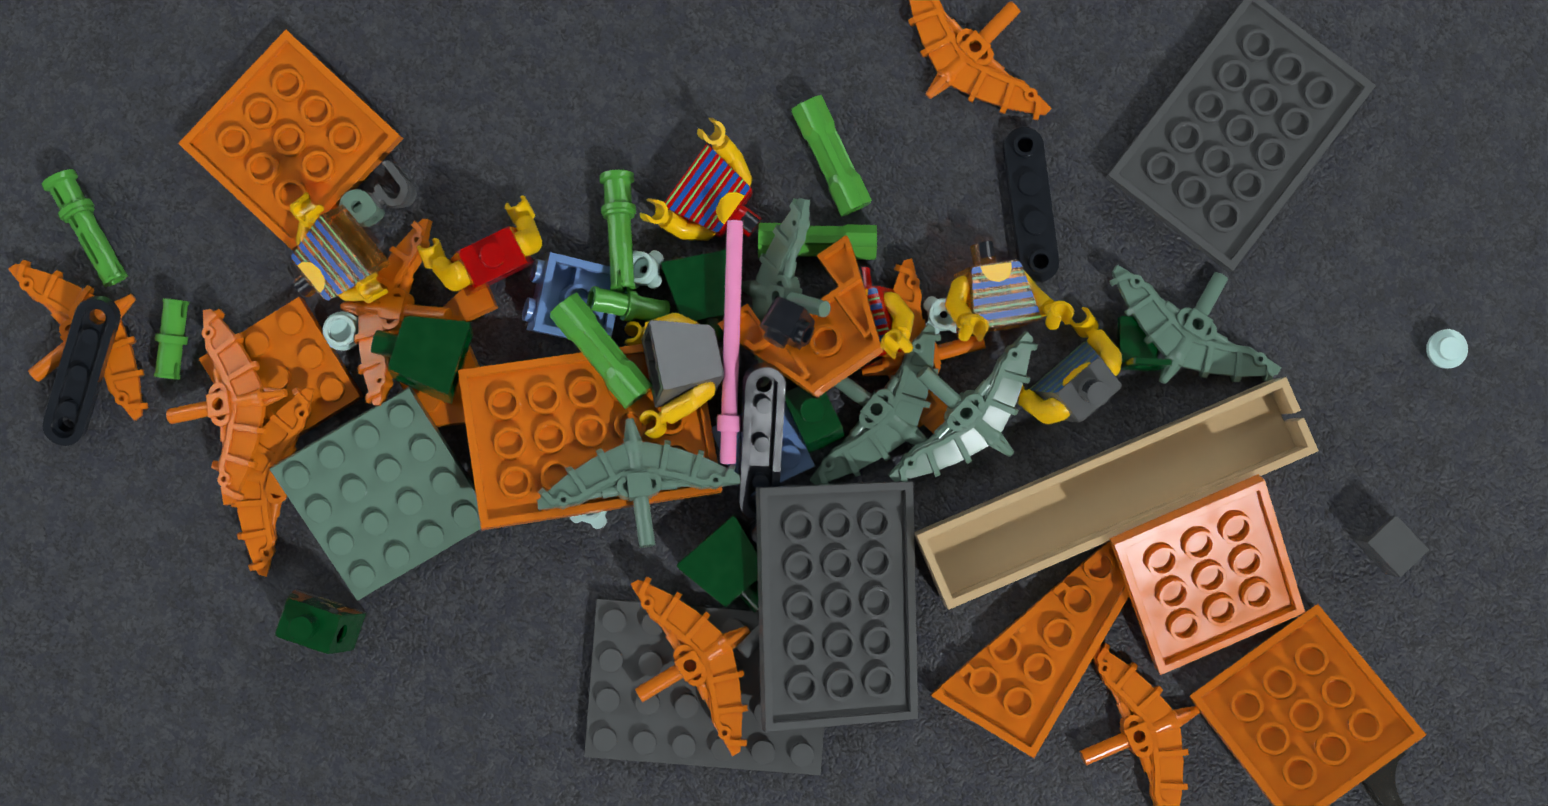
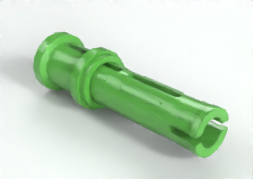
M74 169L63 170L46 178L41 186L46 192L51 193L59 207V218L65 223H69L74 230L90 262L96 269L103 286H112L125 280L128 274L120 264L104 232L98 225L93 215L95 205L91 199H86L76 181L78 178Z
M619 169L609 170L599 175L600 184L604 185L605 204L601 207V214L608 223L610 290L624 292V287H627V290L633 291L636 289L631 219L636 214V205L632 203L631 184L635 181L634 173Z

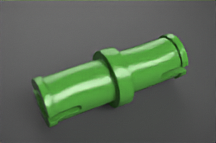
M592 286L588 293L587 306L592 312L597 311L618 315L623 321L630 322L633 319L649 321L668 315L670 312L668 300L638 296L637 292L632 290H626L622 293Z
M163 298L160 333H155L154 340L158 341V350L153 376L180 379L183 345H188L185 328L190 302Z

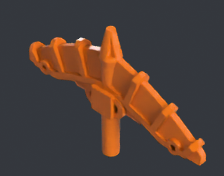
M909 0L913 16L908 19L909 25H916L924 46L920 53L922 57L929 56L937 72L936 77L925 93L929 99L952 86L970 95L967 101L973 103L976 98L1001 107L999 112L1003 114L1009 109L1033 114L1032 119L1039 120L1040 115H1046L1052 109L1038 95L1036 89L1031 88L1025 81L1012 77L993 58L994 53L990 43L1021 12L1016 4L1009 1L978 33L976 30L963 29L955 19H951L944 11L940 0Z
M421 219L419 222L414 220L411 224L413 229L396 248L392 245L389 249L392 253L377 273L379 275L377 276V281L383 289L388 290L387 294L371 303L348 301L340 304L341 310L358 316L359 333L355 334L354 343L359 344L362 364H359L357 369L360 375H364L368 388V393L365 396L366 403L373 404L374 406H381L386 401L389 390L392 389L394 384L388 370L390 358L371 353V344L376 330L398 335L405 316L448 320L453 318L450 308L414 304V297L410 294L414 281L413 275L422 263L417 246L420 245L422 248L430 246L429 237L432 221L429 219Z
M911 258L904 260L902 265H895L894 270L899 272L893 288L894 292L899 294L914 313V321L909 338L910 342L916 339L926 326L921 311L922 294L919 286L920 280L917 278L913 259ZM973 335L970 336L968 341L958 339L939 345L935 342L933 367L938 368L939 373L941 360L986 349L984 338L979 342L976 336ZM905 352L896 353L895 359H892L889 355H883V358L861 368L862 375L888 376L890 379L901 366ZM929 389L926 400L931 402L929 408L923 407L917 426L920 428L924 424L934 434V431L945 422L944 414L948 406Z
M22 260L20 264H14L8 270L19 282L22 290H25L33 300L43 304L52 313L51 316L60 324V338L64 341L28 369L29 374L36 381L40 382L59 367L75 310L81 302L95 296L93 295L94 288L89 285L82 288L63 279V273L58 270L50 274L31 268L30 261ZM132 294L114 301L119 308L121 318L136 301ZM95 309L96 318L100 321H105V313L100 309ZM120 319L104 378L108 391L115 398V402L121 405L134 421H137L143 416V409H148V403H142L140 377L144 376L145 373L144 369L138 370L132 348V344L136 343L135 337H128L124 324Z
M208 309L203 310L204 328L202 336L205 338V349L214 364L213 376L215 383L210 387L209 393L206 395V401L169 408L166 411V417L170 424L208 417L211 418L214 425L220 427V442H222L223 448L218 463L219 475L217 481L221 485L223 505L235 504L237 500H243L244 494L241 490L251 468H257L258 463L253 460L261 434L266 435L267 429L262 428L266 406L287 397L288 392L286 389L263 387L257 374L260 365L257 361H251L242 346L244 341L242 334H234L223 321L225 313L222 310L214 311Z
M296 387L292 390L294 397L277 412L271 409L267 413L270 420L263 427L267 429L266 435L261 434L253 460L258 463L257 468H251L241 490L244 494L243 500H237L235 504H231V507H237L242 532L237 533L238 540L245 541L253 562L248 567L250 571L256 570L258 575L268 576L272 558L276 553L275 546L278 538L276 532L277 517L280 516L282 502L288 497L270 471V468L296 452L295 445L301 431L306 427L308 416L311 413L310 407L315 390L305 387L301 390L299 387ZM213 460L211 468L219 472V461Z
M647 576L644 581L638 579L632 582L631 586L641 601L642 608L646 610L653 621L660 625L667 635L665 637L674 649L673 657L675 665L636 687L635 691L638 697L644 702L684 678L690 685L696 686L702 700L705 699L711 712L712 723L718 731V736L724 741L731 755L738 754L741 746H747V739L741 738L742 712L748 711V704H742L739 678L744 676V671L737 670L733 649L751 633L749 628L744 626L722 633L707 620L710 617L707 611L701 615L698 611L679 600L682 594L678 591L673 596L651 585L652 579Z
M1104 642L1098 648L1093 661L1095 663V670L1099 673L1102 683L1112 692L1117 702L1116 706L1122 716L1119 727L1121 733L1080 750L1081 758L1087 766L1128 748L1140 758L1143 770L1147 773L1149 794L1153 801V806H1180L1182 790H1188V783L1183 782V756L1189 755L1188 748H1182L1180 727L1198 715L1200 711L1196 706L1172 710L1160 696L1163 689L1159 685L1153 688L1150 683L1136 672L1137 664L1131 662L1128 665L1110 653V645Z

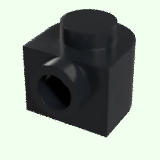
M775 297L759 326L765 331L763 338L771 344L783 349L788 344L800 350L801 347H805L810 342L814 332L815 321L805 307L785 298Z

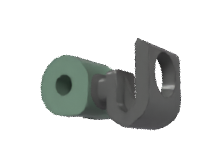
M388 160L382 161V166L386 167L399 184L400 191L392 193L379 183L374 187L375 191L373 193H367L359 189L350 190L342 196L339 203V211L346 221L361 227H370L384 217V204L396 209L412 205L417 196L414 184L401 167Z

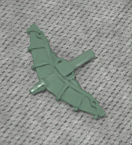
M799 198L792 200L789 205L791 208L790 212L781 225L775 226L773 230L775 236L766 254L762 253L759 261L762 264L756 279L741 281V290L752 298L753 312L760 322H762L775 297H782L801 305L813 315L826 317L830 313V303L803 295L799 280L794 276L797 265L795 261L805 242L807 230L810 227V200ZM754 355V359L758 360L759 363H766ZM762 377L763 383L760 384L761 387L769 383L768 377Z
M1119 265L1114 267L1112 271L1114 279L1109 282L1111 286L1117 285L1128 307L1124 311L1127 316L1131 314L1134 316L1143 332L1147 335L1144 339L1146 344L1152 342L1165 356V359H1172V366L1163 368L1159 378L1161 383L1166 384L1181 367L1199 371L1200 378H1207L1209 374L1230 376L1231 381L1237 383L1240 382L1242 377H1262L1263 381L1267 382L1279 373L1281 367L1269 360L1264 353L1257 352L1248 346L1236 345L1230 342L1227 337L1217 332L1213 319L1208 317L1228 281L1225 275L1214 272L1195 308L1179 309L1170 301L1162 299L1153 286L1144 281L1140 275H1134Z
M928 323L918 337L911 342L913 350L910 353L904 354L901 366L895 375L891 376L885 387L879 388L870 394L849 377L835 385L837 389L862 406L859 413V421L849 431L850 434L841 444L833 447L829 454L822 459V463L809 479L815 485L829 484L828 481L851 473L855 477L860 476L859 469L882 457L888 461L891 459L889 452L905 441L917 445L928 440L917 425L923 407L929 408L931 402L926 400L929 389L916 376L925 366H928L938 374V368L933 367L935 341H941V335L935 334V328Z
M1025 331L1012 345H1008L1004 353L997 359L992 373L975 390H967L964 393L958 394L928 366L923 367L916 377L948 406L944 414L945 422L934 431V434L928 440L915 445L908 453H905L901 457V461L891 470L888 476L895 482H908L907 479L930 473L937 477L941 475L940 469L965 460L967 464L972 462L970 456L988 446L1008 457L1012 456L1014 450L1002 434V431L1010 415H1017L1019 410L1015 408L1022 385L1023 383H1029L1031 379L1026 375L1031 350H1037L1038 344L1033 342V337Z
M629 418L625 421L624 442L622 445L605 453L600 448L596 450V457L574 470L571 466L566 468L565 471L568 475L551 489L546 491L542 488L538 491L541 497L537 503L538 510L579 506L589 499L599 497L604 499L619 496L623 500H628V502L633 501L639 548L655 546L649 499L656 496L660 490L677 489V487L715 490L719 487L738 485L741 482L739 474L734 472L736 466L730 464L729 468H726L703 457L705 451L699 450L696 455L670 447L671 441L665 440L664 445L642 442L634 419Z

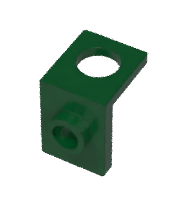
M1132 316L1118 317L1117 348L1122 354L1121 370L1157 371L1172 366V359H1158V348L1152 342L1150 344L1145 343L1144 339L1147 335Z

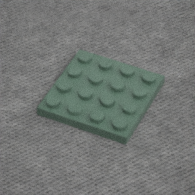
M410 386L386 399L381 406L372 407L270 468V471L357 601L481 529L475 486Z

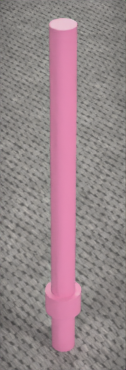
M727 220L723 340L724 377L722 379L721 414L717 415V431H721V464H736L737 432H741V415H737L743 246L742 220Z

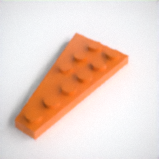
M1105 542L935 689L930 696L1032 758H1035L1129 597L1111 542Z

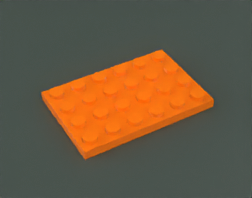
M643 345L619 347L625 356L634 362L650 381ZM582 352L458 370L482 531L633 507V501L628 502V500H623L619 496L589 499L579 506H571L566 509L538 510L537 503L541 497L538 491L542 488L546 491L551 489L568 475L565 471L566 468L571 466L574 470L596 457V450L600 448L605 453L622 445L624 442L625 421L629 418L634 419L642 442L664 445L665 440L671 441L670 447L696 455L699 450L705 451L703 457L718 463L707 402L693 413L673 424L666 422V432L660 438H649L645 432L654 428L657 421L652 420L644 425L640 422V416L647 410H652L656 413L661 412V407H655L652 389L633 405L625 409L608 389L605 380ZM677 487V489L660 490L656 496L649 499V503L653 504L721 493L723 490L722 487L715 490Z

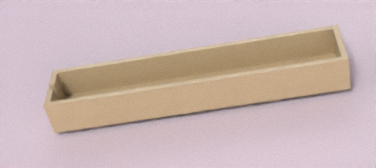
M1287 377L1261 383L914 532V537L943 605L948 610L1108 542L1110 541L1109 538L1238 482L1257 474L1262 476L1318 452L1319 450L1305 418H1290L1287 420L1282 418L1281 414H1293L1301 411Z

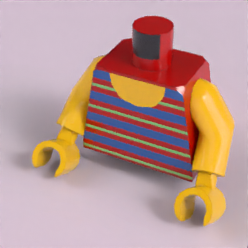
M710 117L709 120L715 127L713 134L707 136L703 130L698 128L697 135L702 140L712 144V148L707 144L665 202L648 198L647 201L653 203L656 207L655 214L651 217L640 213V218L646 222L659 224L661 228L679 239L708 241L714 236L722 238L727 231V220H742L743 234L750 237L762 220L760 216L745 206L753 195L750 187L752 176L743 154L731 139L725 135L724 125Z
M524 195L520 196L522 200L516 206L511 207L509 203H506L504 207L516 228L508 226L460 249L450 260L445 256L438 238L432 239L434 245L431 247L422 248L418 245L417 249L425 268L432 269L449 290L459 291L464 289L466 295L469 296L533 265L534 261L531 255L541 249L542 239L534 221L535 213Z
M859 267L881 341L880 344L884 351L878 356L889 355L892 359H895L898 352L910 353L913 350V344L909 341V338L911 336L914 313L893 289L872 286L869 267Z

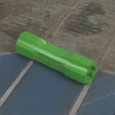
M822 95L812 97L792 108V114L817 160L841 217L871 204L870 195L846 152Z
M759 223L758 258H760L762 253L766 254L775 236L773 233L775 226L782 223ZM877 225L810 226L806 233L805 242L797 257H817L819 253L847 235L852 244L856 260H875L877 253Z
M578 293L570 295L550 312V318L568 340L574 342L605 380L608 389L625 409L651 390L652 384L636 364L625 356L598 323L596 315Z

